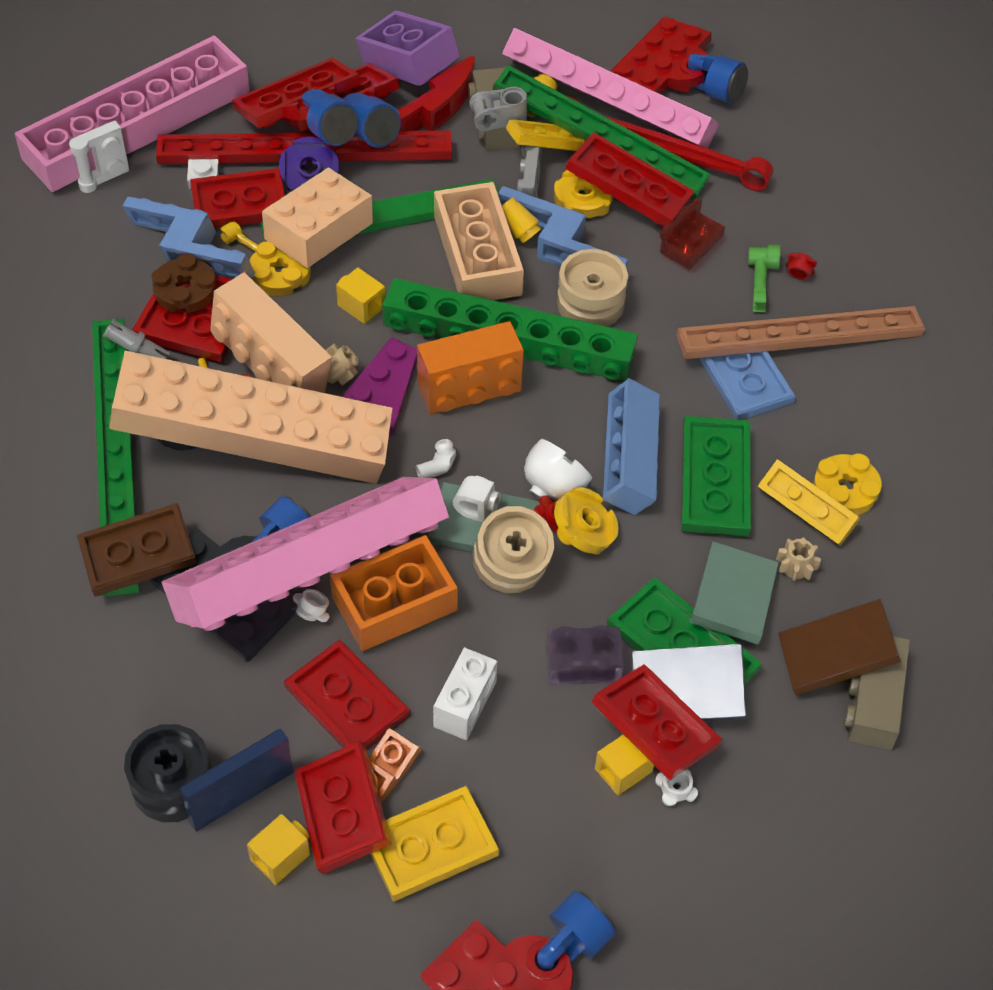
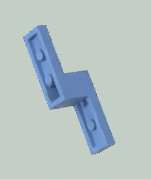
M502 186L498 193L501 205L514 197L516 201L539 220L537 223L541 227L542 232L538 237L537 259L561 267L562 262L575 252L586 249H598L581 243L584 237L586 215ZM613 254L625 264L627 269L628 259Z
M129 196L126 198L122 206L133 225L166 232L159 247L167 262L188 253L194 255L196 259L207 263L213 269L215 275L234 279L245 272L251 279L253 278L255 272L246 254L239 250H225L210 244L216 234V230L208 214L204 211L185 209L174 204L157 203L147 198L138 199Z

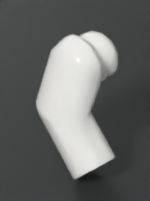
M439 440L435 444L437 452L433 460L416 465L418 477L433 478L445 474L451 469L456 458V449L453 448L451 440Z

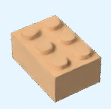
M328 167L262 211L264 239L306 268H309L373 223L372 195Z

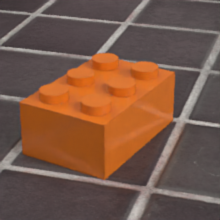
M510 321L417 345L418 388L430 415L448 412L454 408L469 404H479L488 399L509 396L521 391L524 349Z
M426 535L357 563L347 570L330 575L332 599L362 652L458 611V587Z

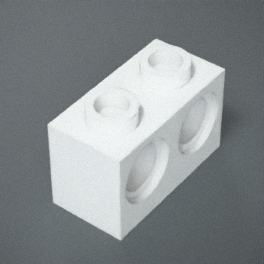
M464 647L433 706V727L467 741L496 684L497 660Z

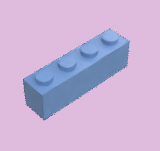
M628 378L608 395L603 500L636 515L652 505L657 497L660 394Z

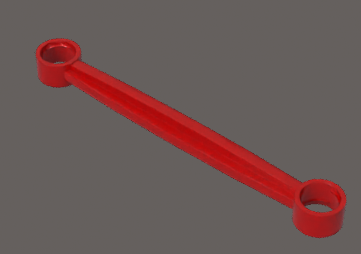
M606 117L690 163L740 177L742 184L750 190H764L774 173L773 166L764 158L752 157L747 162L681 139ZM750 171L759 172L763 178L753 175Z

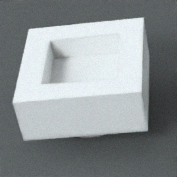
M218 159L188 160V189H191L190 179L219 175Z

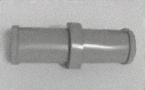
M114 318L103 334V337H107L130 352L166 359L170 351L146 339V334L143 332L136 333L117 322Z

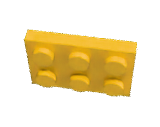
M464 786L387 819L386 824L392 844L370 853L392 901L395 902L499 856V848L467 786Z

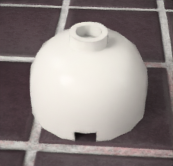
M540 439L532 447L525 461V476L532 486L529 492L538 500L541 496L547 495L550 500L556 502L573 488H587L592 480L590 473L577 460L572 462L565 457L566 452L544 439Z

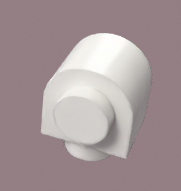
M468 476L463 480L452 503L456 511L464 517L483 523L491 511L497 510L501 493L495 491L494 482L481 476Z

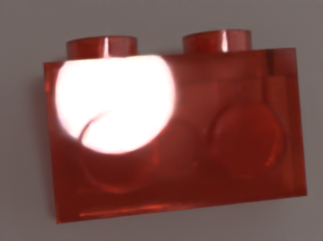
M697 198L689 206H684L679 212L678 217L672 223H667L660 233V239H662L660 253L689 270L723 237L725 226L700 213L702 201Z

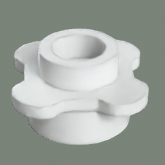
M306 589L303 594L296 593L294 595L293 601L297 603L298 607L296 613L300 617L308 621H328L329 614L326 613V609L329 605V600L323 593L314 589Z
M686 769L672 780H669L662 772L656 776L655 782L661 787L663 792L662 802L665 805L675 806L679 801L687 800L692 802L697 798L698 790L693 787V778L689 769ZM678 784L680 788L675 789L673 785Z

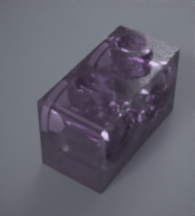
M598 625L592 628L574 629L569 626H562L557 629H548L546 650L549 685L613 683L622 677L623 655L620 627L609 628L608 626ZM603 650L609 654L602 655L595 651ZM567 651L572 653V655L566 656L560 652Z

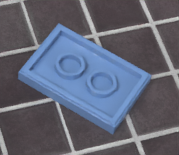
M768 351L699 358L735 420H744L794 404L795 394Z

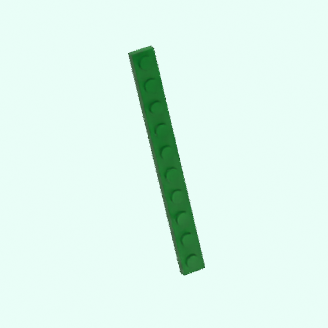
M124 318L116 319L117 322L126 326ZM112 319L92 321L100 527L136 516L132 434L109 429L112 405L125 350L127 351V349L107 337H103ZM139 583L106 593L104 597L140 593Z

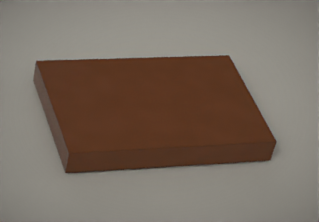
M178 503L77 535L94 597L197 564Z
M881 599L778 633L792 688L796 696L901 662Z

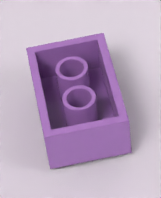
M397 10L355 38L364 65L371 63L400 80L418 86L429 82L431 77L441 70L447 69L452 62L460 57L451 26Z

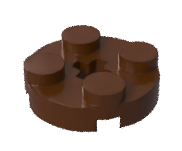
M182 254L177 259L163 264L152 273L154 297L157 303L168 311L176 312L175 308L185 309L186 313L195 312L206 307L213 300L216 288L215 273L207 263L196 259L192 254ZM181 283H190L189 287H185L184 285L179 286V284Z

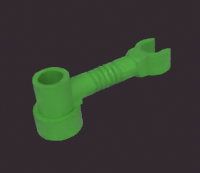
M768 244V247H749L748 265L755 266L753 312H765L767 269H779L780 245Z

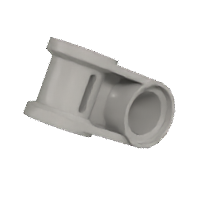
M519 87L481 91L474 94L469 101L470 108L475 113V127L481 131L505 128L511 119L527 120V95ZM485 115H486V118H487V123H485V121H484V118H485L484 116H485Z

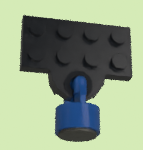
M281 496L259 517L264 529L258 536L244 535L233 538L220 547L199 529L195 528L188 536L197 564L149 579V582L166 595L161 581L311 517V515L294 499ZM285 598L273 602L265 600L257 604L258 609L243 616L232 615L225 619L226 623L223 626L210 630V632L246 662H249L296 614L295 606Z

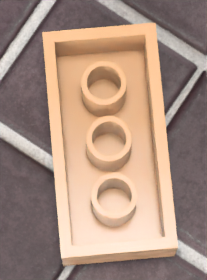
M494 182L434 191V218L457 291L489 300L522 296L524 269Z
M245 272L214 290L210 330L215 339L223 342L240 363H245L254 372L256 379L325 393L332 356Z

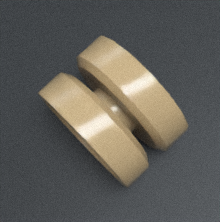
M598 249L580 250L569 255L562 262L559 271V288L557 292L559 313L563 317L608 327L614 324L622 316L625 306L628 272L625 264L617 256Z
M506 506L492 512L482 523L472 551L473 566L479 578L491 589L505 594L521 593L534 587L543 577L554 551L553 533L547 521L535 511L522 506Z

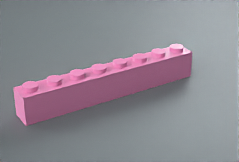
M513 29L502 54L512 61L540 74H546L557 82L687 142L708 148L719 126L718 122L705 114L519 29Z

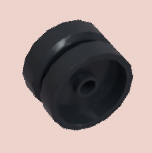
M161 724L145 730L132 741L125 754L124 771L136 807L147 817L160 822H180L187 819L188 816L180 788L212 769L209 753L203 739L192 729L179 724Z

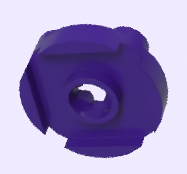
M299 138L292 142V145L286 151L284 150L280 157V175L289 192H292L328 167L339 174L337 154L331 147L326 145V142L319 138ZM307 161H312L313 166L318 167L311 174L301 170V167L307 165Z

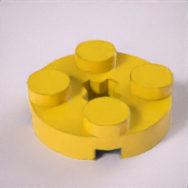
M566 170L562 174V178L556 180L554 184V201L556 205L584 214L586 218L608 214L613 196L605 194L599 188L578 178L570 171ZM584 190L586 194H580L579 191Z
M268 241L260 243L257 246V251L249 260L255 272L252 280L270 296L280 297L293 294L294 289L298 288L301 284L302 288L307 285L311 277V266L306 268ZM276 267H285L282 268L281 272L275 271Z
M856 453L853 455H834L821 460L813 485L854 514L861 515L868 512L877 501L882 482L879 473L870 464L868 457ZM849 481L853 484V487L848 489L846 485H840L839 483Z
M583 487L573 488L556 501L554 516L559 528L557 536L566 545L572 544L583 552L598 555L618 536L616 515L612 509L607 512L606 508L601 504L604 501L603 498L596 492Z

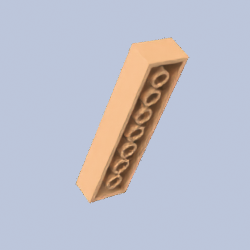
M125 350L112 405L109 429L377 484L385 466L392 408Z

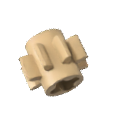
M333 344L326 349L332 356L327 381L332 384L336 381H339L341 385L346 384L358 373L354 368L359 363L357 356L345 345L338 349L336 344Z
M804 537L793 541L787 539L785 547L779 548L776 560L781 562L779 572L785 573L788 577L792 578V581L804 577L810 580L813 570H818L821 558L816 557L818 546H813Z

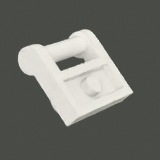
M115 120L70 140L69 146L71 153L76 158L80 175L78 185L82 192H93L98 184L129 171L121 127ZM90 147L92 148L96 169L93 171L90 169L87 155Z

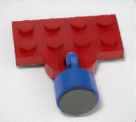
M665 16L610 70V72L659 94H662L667 87L689 93V88L693 87L705 91L708 97L728 104L736 102L741 97L748 80V68L744 62L723 55L718 57L708 55L704 51L705 47L711 42L712 32Z
M332 57L232 99L235 111L257 128L270 127L277 120L284 117L290 120H307L308 127L313 134L329 145L338 146L348 142L354 136L359 123L355 108L338 95L351 92L352 88L361 85V81L357 72Z
M367 63L353 69V71L359 74L361 85L352 88V91L347 94L338 96L351 104L357 111L359 123L354 135L373 147H384L397 137L401 126V119L397 109L381 99L388 97L390 92L400 87L397 77L371 63ZM285 117L281 119L300 132L310 131L307 120H290Z
M573 891L549 915L552 923L559 931L551 939L532 934L518 937L506 946H503L476 919L419 977L430 990H572L574 979L571 964L580 954L588 959H592L616 935V927L608 914L590 896L582 891Z

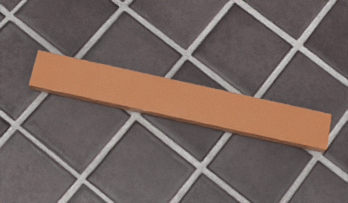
M908 306L678 328L676 336L684 359L919 337L923 335L925 327L916 307Z

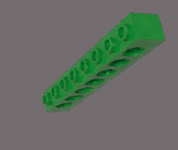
M393 278L382 304L383 326L438 339L510 321L524 349V359L571 369L579 373L597 375L609 380L626 381L636 353L637 333L398 278Z

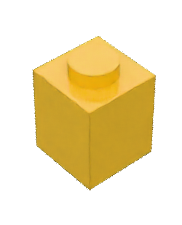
M357 267L350 274L343 276L336 284L337 305L363 324H366L382 311V304L386 297L385 286Z
M621 735L598 751L595 770L617 796L652 773L654 764L624 735Z
M280 814L247 843L250 861L277 885L310 855L309 834L298 821L294 820L291 823L283 814Z

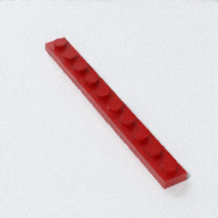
M399 131L397 137L384 147H373L355 135L342 145L333 146L326 143L335 151L338 161L452 160L451 131ZM313 133L158 135L156 160L157 164H188V160L218 159L219 163H274L280 161L283 151H286L295 140L303 137H319Z

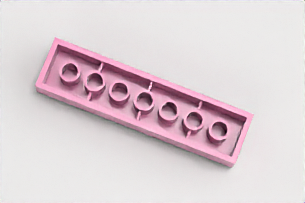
M214 35L15 132L21 159L53 193L78 180L80 177L75 155L71 153L69 146L70 140L74 137L115 120L121 127L127 155L157 140L158 135H167L232 102V99L249 93L247 65ZM90 147L87 155L90 169L93 171L96 169L92 148Z
M401 477L161 582L175 621L210 631L223 626L226 623L225 619L232 615L243 616L258 609L257 604L265 600L273 602L289 595L288 590L296 586L308 587L320 581L319 576L327 572L333 574L347 570L351 567L350 562L358 558L361 560L373 558L380 554V548L404 544L410 540L409 535L413 533H426L438 528V522L449 518L437 478Z

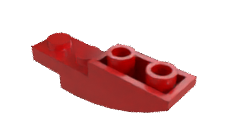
M471 55L443 73L436 75L433 79L429 80V92L422 94L416 100L397 110L401 119L399 131H418L421 128L427 131H435L446 123L468 98V83L472 82V72L475 70V57Z

